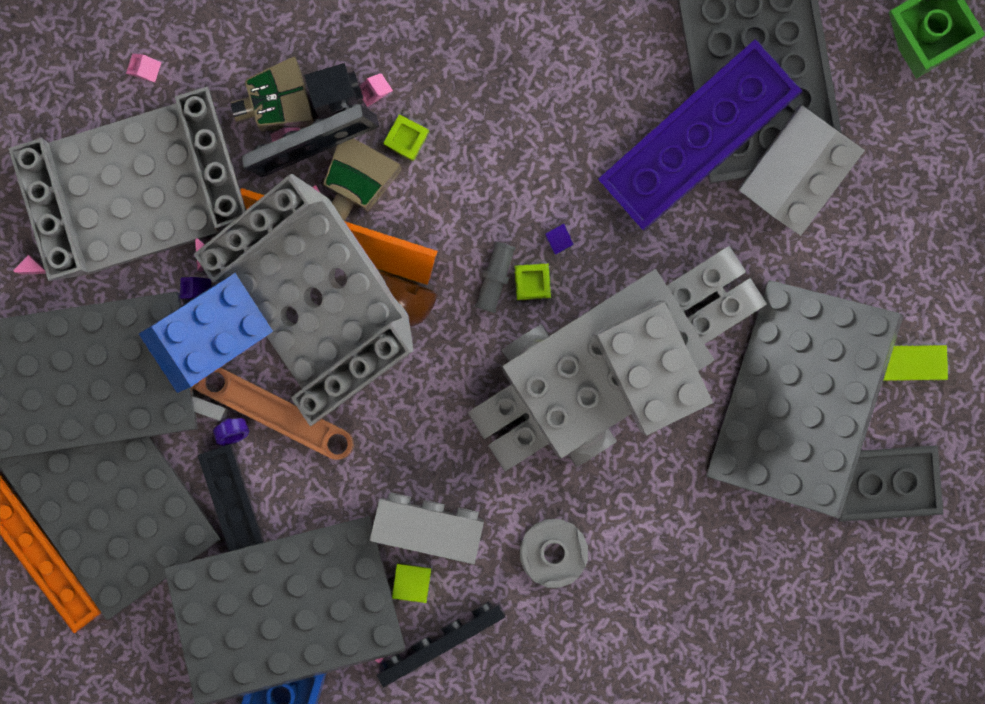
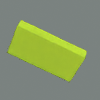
M947 345L894 346L883 381L948 380Z

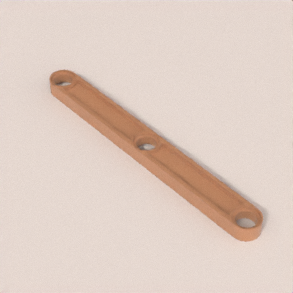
M221 367L213 373L218 372L223 375L225 384L222 390L211 392L208 389L206 381L209 375L192 386L194 390L331 459H345L353 452L354 439L346 430L324 419L310 427L296 405ZM341 434L346 438L348 446L345 452L337 455L330 451L328 443L332 436Z

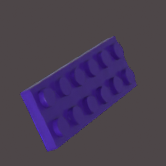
M754 39L598 180L637 225L645 231L799 96L802 90L760 43Z

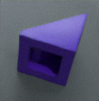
M565 224L545 233V238L555 255L574 245Z
M181 277V299H193L211 287V279Z

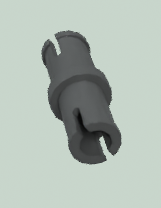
M497 241L494 243L495 246L487 271L483 270L481 277H484V281L475 307L492 313H496L503 285L508 283L509 278L506 275L513 253L516 250V247Z

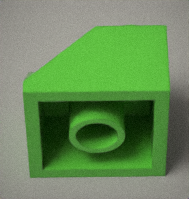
M908 0L889 11L898 49L916 79L975 45L985 36L984 31L965 0Z

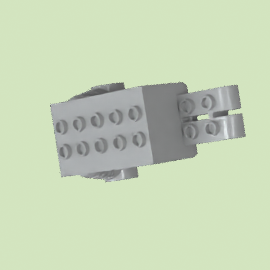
M726 247L668 285L665 284L658 271L654 269L554 334L549 335L541 324L503 348L502 352L509 362L502 366V371L511 385L468 412V415L484 439L520 416L525 420V422L488 445L503 470L507 471L548 444L558 458L561 459L569 455L574 465L578 467L617 442L609 428L629 416L631 412L593 336L594 333L657 302H665L697 370L699 371L715 361L705 344L767 305L751 278L727 293L724 290V286L746 273L731 247ZM710 295H714L715 301L687 318L684 313L686 310Z

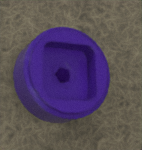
M227 418L213 429L216 443L222 446L237 443L246 438L250 432L246 420L243 418Z

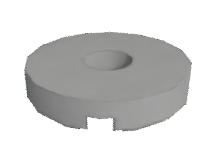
M545 519L534 524L525 533L520 545V561L525 573L534 582L547 588H561L573 583L583 573L588 562V545L584 535L572 523L562 519ZM551 543L560 544L564 549V556L557 563H550L544 557V550Z

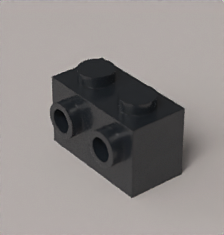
M345 63L304 75L313 107L319 119L328 118L340 113L346 106L358 105L357 100L363 99L355 71L348 73Z

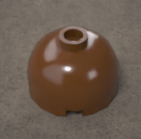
M379 271L393 297L407 312L410 326L413 327L421 324L433 309L438 293L408 280L404 281L393 277L394 275Z

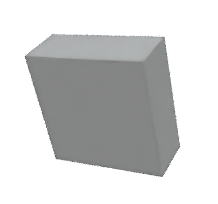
M192 396L194 412L221 422L226 419L229 409Z

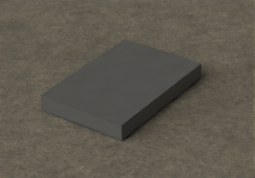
M938 445L862 450L838 521L944 515Z

